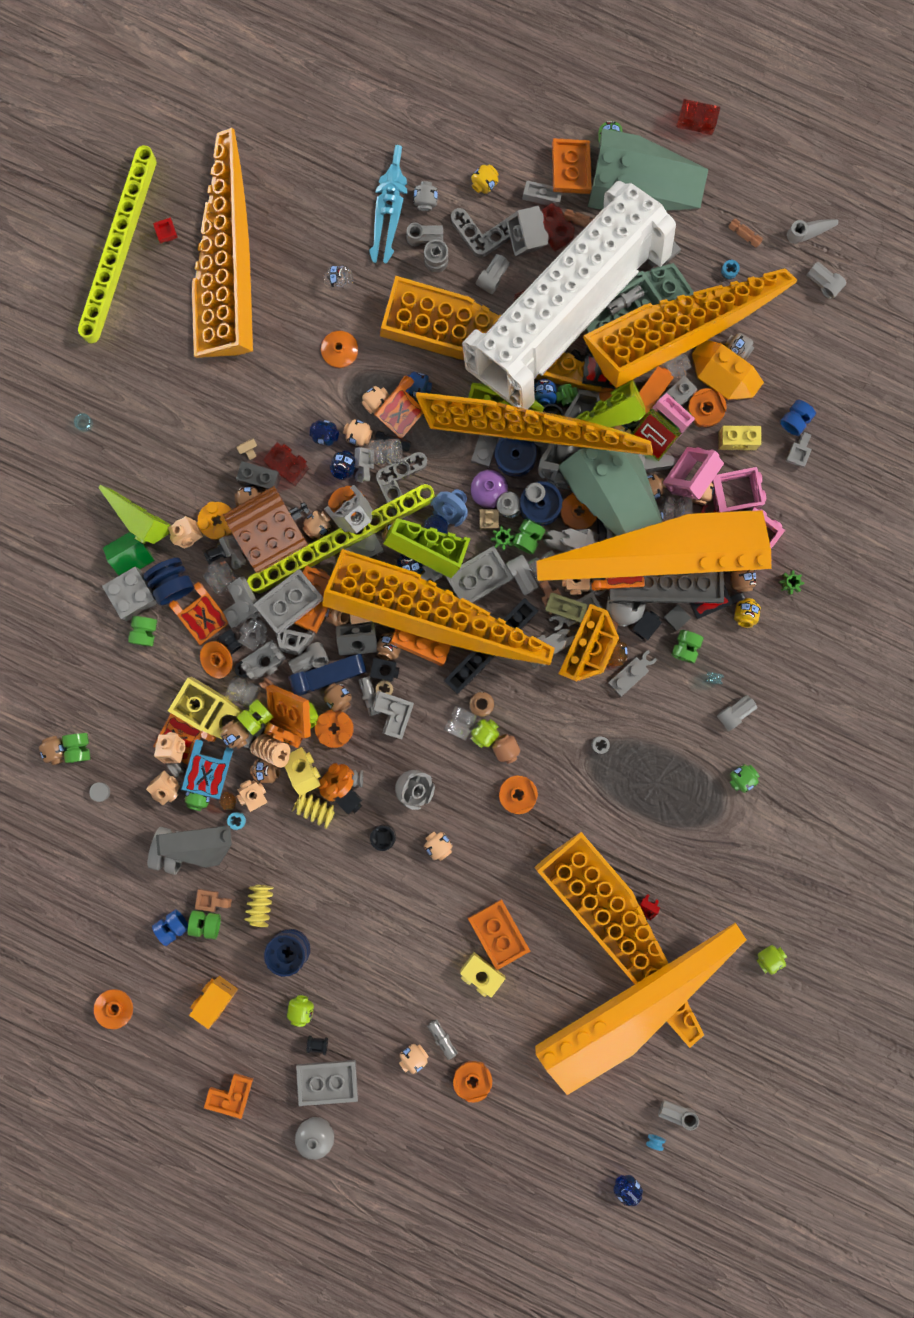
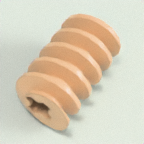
M267 734L259 735L251 744L250 751L254 756L276 767H285L289 761V745Z

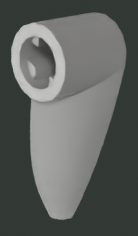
M823 219L807 223L797 220L788 230L787 239L794 244L806 241L838 225V219Z
M638 454L643 462L646 473L671 469L679 460L666 454L661 455L659 458H656L653 454L652 456Z

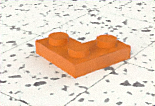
M235 1073L229 1092L210 1087L204 1109L242 1119L254 1078Z

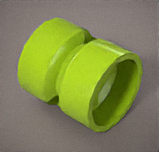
M258 699L249 705V710H243L237 716L239 721L252 735H255L261 729V724H267L274 718ZM255 712L261 716L258 720L252 715Z

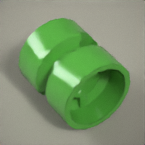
M524 519L519 528L520 533L516 534L512 544L526 553L534 554L538 546L537 541L542 539L546 530L542 526Z
M132 616L131 627L133 631L129 632L128 643L153 647L155 636L152 632L156 631L157 620Z
M680 630L677 637L679 643L674 646L671 656L694 664L698 656L696 650L701 648L704 638L696 633Z
M88 733L62 736L63 747L66 748L64 752L65 763L91 760L90 749L86 748L89 744Z
M193 910L188 923V936L200 937L204 935V938L216 940L220 929L221 915L216 913L205 915L202 911ZM202 921H204L203 929H201Z

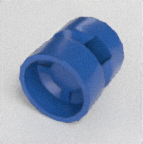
M796 400L789 409L790 412H787L780 420L781 426L794 436H799L806 428V424H809L816 415L813 407L802 400Z
M175 909L166 916V920L161 919L152 925V929L158 940L164 946H167L176 940V936H181L188 931V923L184 916Z

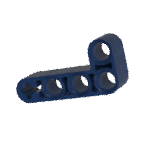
M357 654L307 672L303 671L293 674L288 679L293 694L301 696L330 686L333 683H339L366 673L367 670L362 655Z

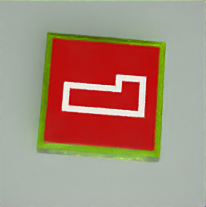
M653 408L632 433V435L651 441L652 456L658 461L682 434Z

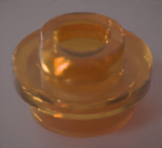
M226 791L220 796L219 803L224 810L235 809L236 798L232 793Z

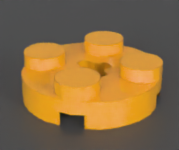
M209 502L205 505L198 515L197 525L201 532L212 540H219L224 536L231 535L232 532L223 516L231 508L222 502ZM220 516L222 523L214 526L213 518Z

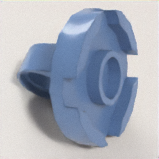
M459 489L454 490L452 493L446 491L436 494L431 502V506L433 505L434 508L433 514L436 515V518L439 515L442 516L446 521L442 519L439 521L445 525L455 524L454 527L461 525L468 515L465 505L467 501L466 494Z

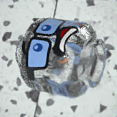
M344 264L331 265L328 267L327 273H324V282L328 284L331 290H346L353 283L352 270Z

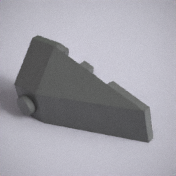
M230 826L208 827L156 835L157 854L159 856L184 861L187 864L198 865V867L202 868L220 865L232 845Z

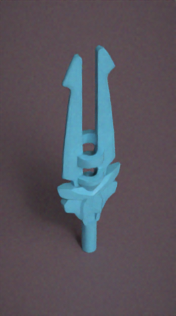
M395 145L392 164L386 174L380 177V185L375 193L382 194L376 200L374 245L369 249L374 263L377 262L385 213L391 216L383 262L386 264L394 253L391 245L404 199L400 196V193L407 194V188L405 187L407 179L402 175L399 166L402 146ZM386 201H392L393 203L388 205Z

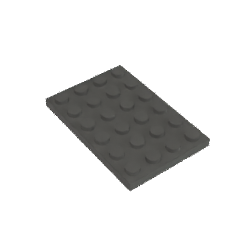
M607 529V539L616 536L611 530ZM723 572L644 576V587L608 589L609 602L724 603Z

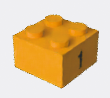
M220 975L216 979L212 978L201 991L204 995H200L191 1005L190 1009H192V1012L189 1016L209 1029L221 1015L238 988Z

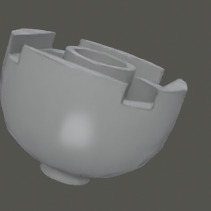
M607 599L606 610L609 612L611 619L617 622L619 626H628L642 618L646 602H609V599Z
M420 770L404 772L398 778L395 786L398 800L412 810L421 809L420 806L428 804L435 790L431 776Z
M311 1117L299 1125L295 1134L297 1151L309 1160L323 1158L330 1152L334 1144V1130H332L330 1123L321 1117Z

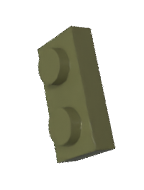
M551 592L545 611L582 623L587 604Z

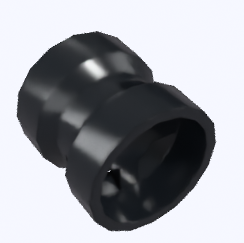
M231 629L223 633L216 640L223 644L231 655L243 646L240 640H236L235 633Z

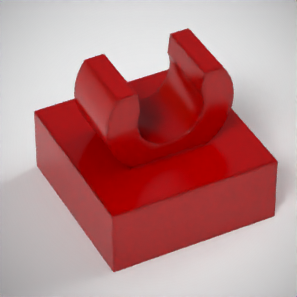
M171 217L153 223L160 243L178 238Z
M647 894L638 904L645 918L651 921L658 915L660 907L657 906L659 903L657 899L653 903L649 902L648 898L650 895Z

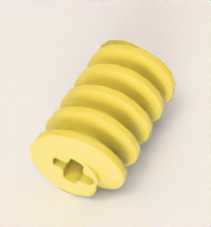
M306 793L298 797L292 809L293 812L297 808V815L304 812L303 817L305 819L311 815V822L318 819L317 824L319 826L325 822V829L328 828L335 814L333 811L334 805L326 808V801L320 805V798L313 801V795L311 794L306 798Z
M255 885L249 887L250 890L254 891L253 894L248 895L253 901L247 902L246 905L251 906L252 909L245 912L251 916L244 920L249 922L250 925L256 927L269 926L264 921L270 919V916L265 913L271 911L266 905L272 904L268 897H272L273 893L268 890L273 889V886Z

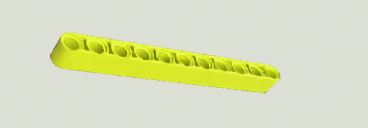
M145 145L138 147L135 152L78 326L79 334L88 343H96L100 338L156 167V158L151 148ZM145 156H149L148 159L143 160ZM140 173H144L143 176L137 177ZM138 190L136 194H132L133 191ZM128 208H132L130 212H126ZM127 225L125 229H120L121 226ZM121 242L120 246L114 247L116 243ZM114 259L115 262L109 265V262ZM110 277L107 282H103L104 278ZM104 294L102 299L97 300L99 295ZM94 312H98L96 317H91ZM93 329L90 335H86L88 330Z
M427 484L421 485L371 512L372 519L375 517L380 518L379 524L373 526L369 523L359 535L349 531L344 532L340 528L260 573L251 575L247 580L251 590L258 594L263 593L283 582L298 569L302 571L306 566L312 567L341 552L342 549H346L384 529L386 525L393 523L397 518L402 519L428 506L435 497L433 488ZM423 491L431 492L430 497L427 499H423L421 494ZM406 500H413L414 504L412 507L407 508L404 506ZM391 508L397 510L396 515L393 517L387 515L388 510ZM340 535H345L346 541L342 544L337 543V538ZM328 544L329 550L322 553L320 551L321 546ZM312 553V559L305 562L303 559L304 555ZM295 562V568L288 571L287 564ZM278 571V577L271 580V572ZM261 580V586L254 589V581Z

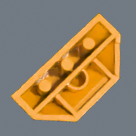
M707 340L699 344L692 353L697 379L714 391L722 394L727 400L753 398L764 383L750 363L721 343Z
M592 604L589 605L559 671V675L577 682L604 673L619 639L607 610Z

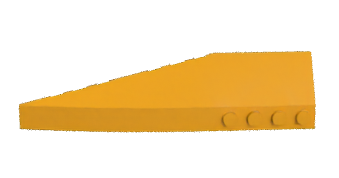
M233 128L217 133L213 155L215 164L211 167L210 173L212 175L211 185H208L207 191L209 200L205 203L201 234L203 236L198 245V251H200L199 260L195 263V270H197L196 278H193L192 281L194 357L235 356L253 352L248 223L241 165L235 130Z
M784 268L765 273L760 278L753 276L747 278V281L730 282L729 286L723 287L719 285L695 291L690 296H677L675 300L668 301L664 299L659 301V304H645L585 334L583 338L604 376L617 388L736 324L794 285L797 279Z
M395 276L381 326L380 337L464 360L462 342L474 330L487 333L501 315L495 314L484 305H479L468 296ZM565 352L542 376L538 374L535 378L537 380L549 379L553 383L560 385L571 384L572 387L585 390L601 391V387L582 384L584 362L575 359L570 353L566 354Z
M416 393V398L430 429L652 456L653 454L651 441L596 423L510 406L491 400Z
M763 510L685 514L536 561L537 581L772 569L771 547Z
M344 549L341 550L324 591L322 606L448 645L515 660L545 665L551 664L554 647L534 636L529 637L525 635L523 630L517 627L515 629L510 627L503 619H496L490 616V612L470 601L455 597L453 592L442 590L436 586L435 582L422 579L421 575L414 571Z
M582 832L554 850L534 867L634 984L669 964L633 891ZM688 1001L667 1020L669 1025L689 1048L704 1036Z
M735 922L535 1046L536 1056L549 1075L566 1095H569L634 1055L747 939Z

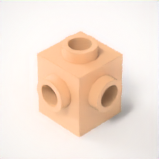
M187 516L175 521L173 525L168 527L170 540L174 545L182 548L192 546L194 542L203 537L197 522Z
M590 578L576 579L578 583H575L573 579L562 580V587H565V592H570V595H581V592H588L590 590Z
M172 732L167 733V735H159L155 745L154 757L162 763H181L182 755L185 751V741L178 734Z
M164 770L150 782L146 790L155 801L164 805L167 801L171 803L179 795L177 792L181 786L176 778L170 776Z
M247 780L240 784L241 788L237 789L239 793L236 796L241 806L245 805L250 812L267 803L263 795L266 791L261 783L257 784L254 780Z

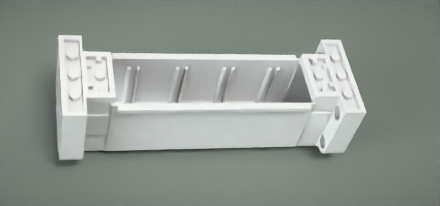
M616 181L604 195V209L500 316L487 333L474 330L462 342L466 370L512 406L528 409L535 402L534 379L538 374L542 376L638 274L639 271L637 269L647 259L661 267L670 258L676 228L674 219L667 214L661 203L632 183L625 184L621 181Z

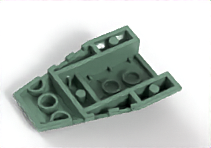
M602 128L595 177L587 207L603 210L605 193L616 181H621L625 184L632 183L661 203L666 211L701 208L708 174L707 168L639 135Z
M674 263L652 268L650 271L638 272L611 302L618 299L620 294H626L637 285L642 289L636 292V294L644 291V296L632 302L628 308L624 307L613 316L609 314V311L615 307L609 310L605 308L584 332L587 334L645 304H659V301L664 299L668 301L675 300L680 295H693L694 291Z
M583 447L559 465L558 469L576 498L582 504L584 503L590 509V512L597 516L604 523V526L616 536L663 522L643 462L638 454Z

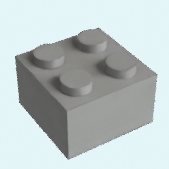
M539 206L518 210L506 218L515 256L535 252L548 245L549 237L544 229V216Z
M137 567L128 570L102 586L120 619L124 621L132 619V616H137L157 604L152 594V588L147 585L148 581L144 579L143 572Z

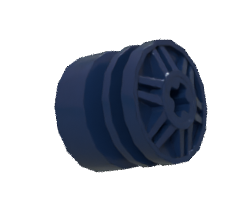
M180 558L162 561L147 570L143 575L144 579L149 581L147 585L150 588L158 587L152 594L159 606L169 604L173 600L177 601L195 588L188 575L181 576L186 569L184 566H181L182 561Z
M285 929L278 932L266 945L264 951V961L267 968L273 974L281 977L297 973L309 958L311 952L309 940L301 931L296 929ZM287 947H290V950L293 951L291 954H288Z

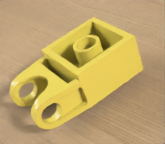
M188 677L168 712L198 730L222 739L220 733L223 727V717L225 715L238 716L242 710L222 694L197 679ZM193 700H199L200 706L195 708Z

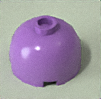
M494 470L480 472L471 483V496L474 502L487 509L497 507L499 496L508 492L506 479L501 473Z

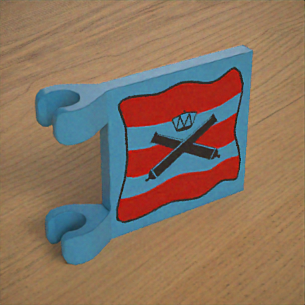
M196 739L181 790L220 800L233 749L226 747L222 760L200 755L203 741Z

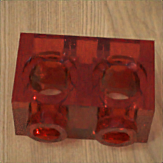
M684 99L676 127L712 135L717 125L720 106Z
M552 202L541 211L544 216V229L549 237L548 243L556 252L573 240L575 228L570 221L567 222L563 217L564 214L561 208L556 207ZM546 217H553L554 220L548 221ZM562 231L565 235L559 236L557 232Z
M276 442L263 461L268 467L278 471L284 479L296 487L309 470L306 465L307 461L300 455L297 457L291 453L292 449L284 443L281 446ZM278 454H284L282 461H276L275 457ZM293 465H298L299 470L297 472H290V468Z

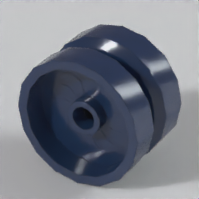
M511 438L499 439L495 447V460L498 468L503 474L510 477L527 475L536 463V446L534 441ZM518 452L519 456L514 457L513 453Z
M538 481L535 483H540L545 489V496L539 501L540 504L544 503V506H539L538 502L529 501L525 495V488L520 499V514L523 519L545 527L551 525L557 519L562 509V497L560 491L553 484Z

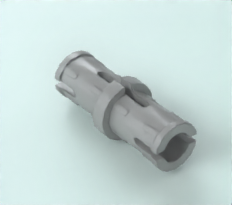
M637 285L626 294H620L618 299L609 303L606 307L607 310L615 307L609 311V314L613 316L624 307L628 308L632 302L643 297L644 291L636 294L642 288Z
M370 676L359 679L363 694L362 699L365 700L369 716L381 713L371 709L376 692H374Z
M437 1019L429 1023L427 1028L434 1036L436 1045H439L447 1060L455 1057L458 1052L452 1045L449 1034L445 1033Z

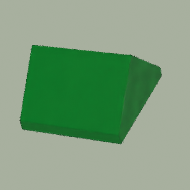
M131 532L103 547L108 563L118 576L134 567L141 570L155 561L146 544L136 540V535Z

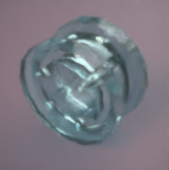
M80 413L75 417L74 425L80 431L88 432L93 427V420L87 414ZM82 419L87 421L84 427L79 425V423H82L80 422Z
M707 672L708 679L705 682L723 685L721 679L724 678V675Z

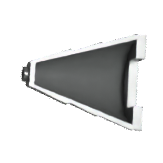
M580 390L564 416L576 418L584 411H592L594 406H596L595 403L600 401L599 394L588 390ZM550 443L540 459L538 468L540 477H546L548 482L555 487L572 491L558 468L562 462L583 447Z

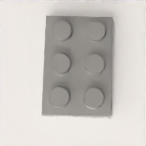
M494 546L462 564L461 568L452 578L445 576L459 599L464 598L471 603L476 602L513 580L512 575Z
M298 569L253 605L275 633L280 635L322 602L323 597L302 571Z
M356 1060L297 1064L299 1106L358 1102Z

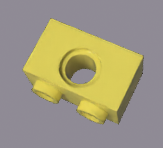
M722 426L718 431V450H757L761 446V426Z
M302 747L290 753L289 761L285 766L292 786L299 796L321 786L318 780L321 776L317 768L312 766L314 760L310 752L306 753Z
M475 952L460 970L461 979L469 985L473 983L477 986L476 990L484 997L488 995L492 998L506 979L505 975L496 970ZM479 972H485L487 978L479 981L476 975Z

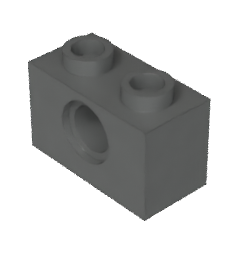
M241 461L236 477L239 484L255 486L263 491L272 486L278 489L281 479L278 471Z
M375 622L336 626L339 656L378 652Z

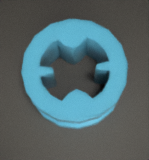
M240 812L230 814L227 819L228 826L233 830L241 829L246 823L245 816ZM234 816L236 818H241V821L239 822L241 824L239 826L237 824H232V821L234 820L232 818Z

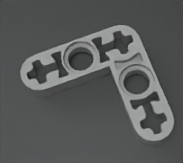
M457 208L451 213L452 225L476 257L483 258L510 240L506 219L482 234L464 209ZM456 215L459 217L463 216L462 221L465 224L463 227L459 219L456 220ZM467 229H473L475 231V235L473 237H467L465 235V231ZM494 233H498L501 236V239L497 242L492 241L490 238ZM477 238L478 244L480 246L484 245V251H482L481 249L477 250V243L475 242Z
M421 452L414 453L377 472L376 479L387 503L394 500L387 496L390 490H396L398 497L403 495L397 484L398 481L426 468L427 457ZM416 457L424 459L421 466L419 464L412 465L414 470H410V465L407 461L410 460L412 464L416 462ZM399 465L407 467L405 474H399L396 471ZM393 468L396 478H393V475L388 477L387 482L380 480L382 473L389 475L391 474L390 469ZM405 501L404 506L409 508ZM391 508L390 510L393 516H395L397 510L395 508Z

